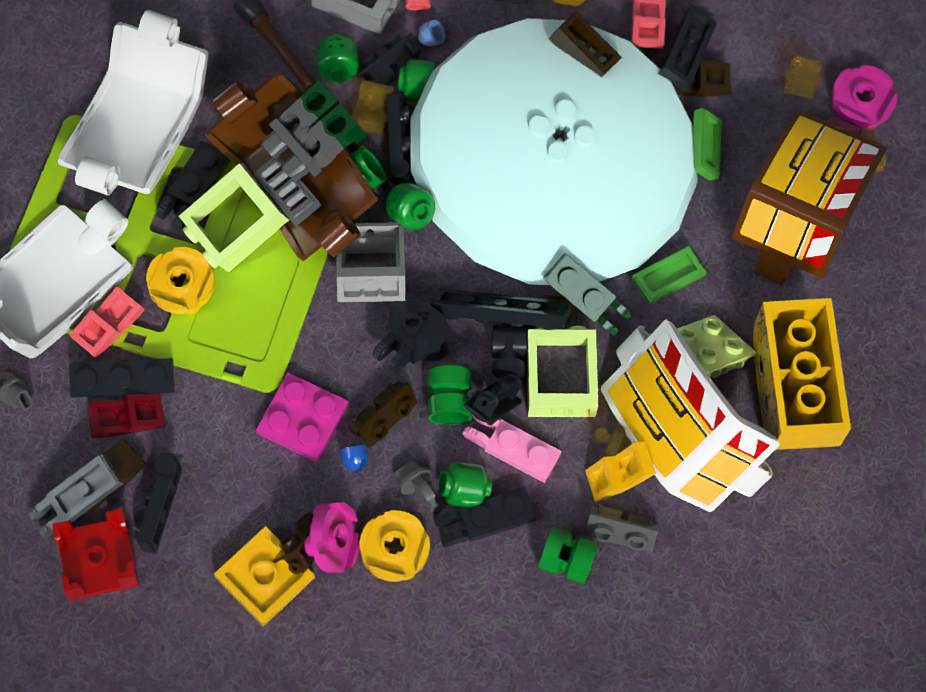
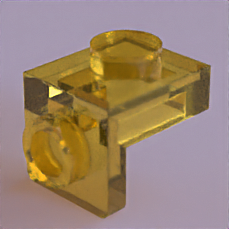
M362 81L359 99L352 117L358 122L365 133L382 135L388 120L387 97L393 95V88L391 86Z

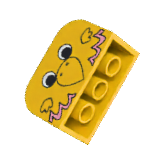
M832 298L763 302L753 330V350L757 352V355L754 356V365L763 429L778 439L780 445L775 450L840 446L851 430Z

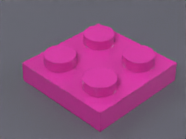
M287 373L260 421L256 434L318 463L349 402Z

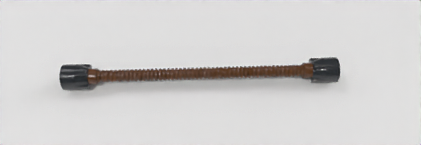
M236 0L234 9L251 28L255 27L256 30L263 34L305 90L310 89L316 82L269 24V14L264 9L260 0ZM353 141L349 145L352 151L360 146L366 147L361 141L357 144ZM385 173L386 181L378 186L377 189L385 204L392 189L401 184L394 176L391 177L388 173Z

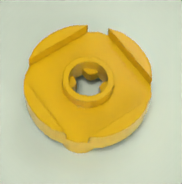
M189 247L173 248V251L167 252L164 255L163 253L159 254L150 263L146 274L147 286L152 301L161 309L174 314L186 313L191 315L197 313L201 306L208 302L215 287L213 270L209 262L201 252ZM181 274H186L188 284L177 287L175 282L172 281L173 277L179 278Z
M398 510L384 512V515L370 520L361 533L360 553L363 564L379 579L390 582L412 579L425 566L429 556L430 540L428 534L423 528L422 523L410 513ZM394 538L400 539V545L405 547L402 552L397 551L396 554L389 553V548L385 547V543H392Z

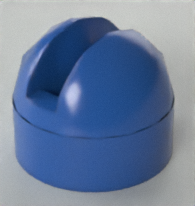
M366 445L352 446L339 450L341 461L348 470H361L366 466L368 462Z

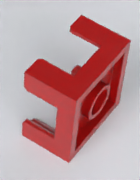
M123 509L106 512L105 515L108 521L73 528L70 521L52 524L54 539L59 548L64 575H61L63 590L69 602L139 586L128 523Z

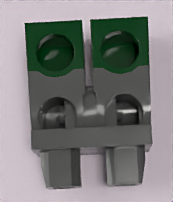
M318 80L279 119L276 118L269 124L274 131L261 145L274 160L278 159L288 149L292 151L293 155L280 166L296 182L308 172L314 177L322 171L321 168L330 164L337 154L353 141L357 144L367 135L358 122L322 82Z

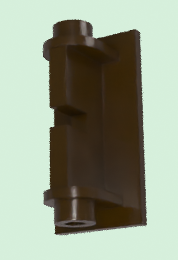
M399 381L395 384L390 383L373 400L380 407L377 411L368 405L351 420L353 424L349 427L350 431L357 437L361 435L369 449L376 442L384 439L389 430L401 418L409 415L417 404L407 383L404 385Z
M312 512L304 514L295 523L297 529L279 544L281 550L272 560L273 563H277L284 559L288 564L289 571L295 575L305 573L314 561V556H308L305 550V540L310 535L311 523L314 517Z

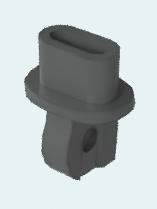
M1 372L0 401L13 408L20 407L24 411L31 409L33 400L29 395L26 384L20 378L15 377L13 373Z
M412 460L399 468L394 474L400 483L399 490L403 495L415 492L432 514L440 508L435 500L434 492L427 484L430 481L432 472L427 467H421L417 460Z

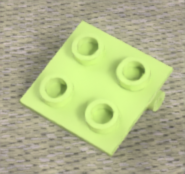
M716 315L677 328L709 377L716 378L728 373L732 369L742 368L748 358L757 355L755 350Z

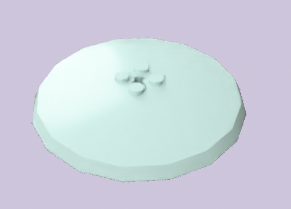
M524 19L471 37L432 71L410 119L411 173L416 184L426 189L434 198L435 213L432 219L433 222L476 263L529 285H550L543 277L564 253L570 256L599 282L639 268L679 230L698 182L693 159V125L671 81L658 74L660 69L630 41L592 26L622 56L603 77H600L556 47L549 40L550 36L566 20ZM592 48L589 49L593 54L596 52ZM602 55L598 58L602 63L607 60Z

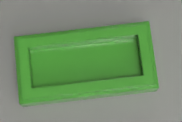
M701 108L694 110V170L707 180H716L720 176L722 120L706 109Z
M687 246L634 274L632 280L648 305H651L704 277L706 271L690 246Z

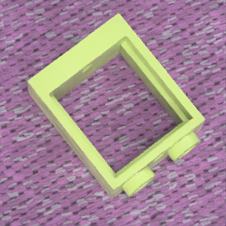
M240 163L179 215L186 225L182 230L194 244L200 242L206 249L202 255L214 268L220 266L228 272L289 221L253 175ZM241 186L264 216L221 252L198 222Z
M537 326L534 329H528L526 352L528 417H596L598 410L596 330H588L584 326H572L568 329L545 330ZM537 345L586 346L587 394L538 393Z

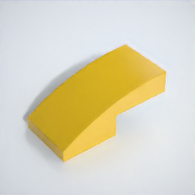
M645 441L634 442L616 456L603 457L585 470L595 502L620 494L656 474Z

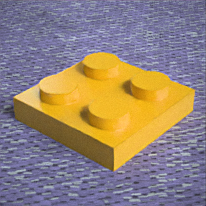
M266 526L214 573L215 578L263 627L315 578L309 569L305 573L298 575L291 573L284 559L277 563L272 562L281 550L279 547L281 541Z

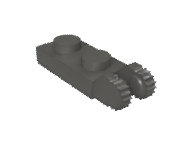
M101 454L47 493L46 498L33 507L28 515L32 520H37L53 509L58 515L41 527L39 531L43 538H47L54 534L53 523L70 521L72 523L124 483L107 456Z

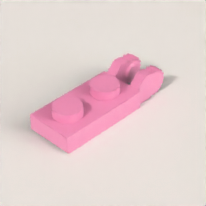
M473 416L478 423L493 429L494 433L489 439L484 433L468 426L462 433L466 439L485 448V452L543 483L546 482L562 451L502 419L489 426Z

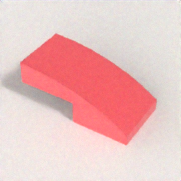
M634 0L631 43L634 46L664 48L666 0Z
M116 287L96 312L90 310L69 336L96 358L111 346L145 309L123 290Z

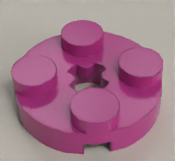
M861 65L860 69L850 70L851 68L844 70L836 79L832 89L831 105L833 111L842 120L865 129H873L879 124L884 123L891 116L897 103V92L895 94L892 86L893 81L890 76L881 69L869 65ZM864 91L868 92V98L871 101L863 102L859 100V97L856 95V93L862 94Z
M344 502L317 504L313 511L314 517L311 523L310 535L305 540L306 553L308 556H314L316 564L324 572L342 573L345 568H351L355 564L359 555L360 532H354L352 523L353 521H358L354 510Z

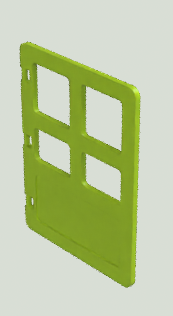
M72 115L64 120L9 252L61 206L57 203V198L70 168L59 165L58 156L79 124L82 116ZM179 145L151 193L144 194L138 192L128 217V226L113 244L116 247L115 250L133 266L131 272L116 286L124 292L136 262L141 255L156 257L161 253L164 255L167 252H171L176 247H189L201 253L206 250L200 242L192 244L150 230L172 172L175 169L182 170L195 149ZM230 160L218 180L220 181L237 165ZM240 186L210 212L204 231L222 252L264 214ZM68 207L86 223L84 220H86L87 212ZM278 229L230 272L220 266L212 267L215 280L214 291L208 302L201 306L197 313L191 315L172 313L166 329L162 332L132 324L110 347L151 359L173 358L174 366L264 393H273L279 389L284 380L329 253L321 247L305 261H302L296 256L281 230ZM185 277V280H184L183 285H187V284H188V281L186 280V277ZM112 291L92 309L94 312H96ZM83 318L66 333L71 334ZM128 332L146 337L143 347L125 342ZM227 362L245 366L243 376L225 372Z

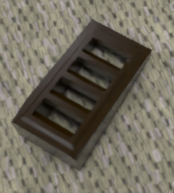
M577 11L561 24L549 38L556 47L600 77H603L622 58ZM592 48L596 52L593 54L589 49ZM601 55L607 59L604 63L598 59Z

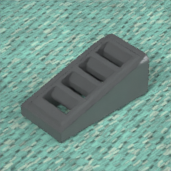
M281 156L276 160L272 158L255 171L254 177L296 227L322 205L300 179L294 182L281 168L280 165L285 162ZM304 197L307 198L303 203H301V204H300L298 207H296L293 211L290 210L294 205H296V204H297L299 201H301Z

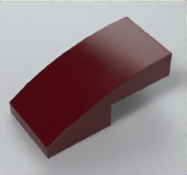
M160 393L126 395L124 400L90 401L87 406L91 438L113 437L160 429L165 426Z

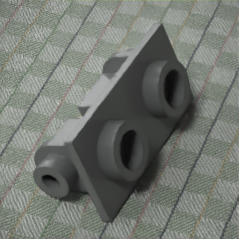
M600 504L599 507H591L584 536L595 538L600 542H611L627 546L636 551L643 550L652 553L659 531V523L653 522L652 517L648 518L629 513L628 520L624 521L621 520L622 511L604 507Z

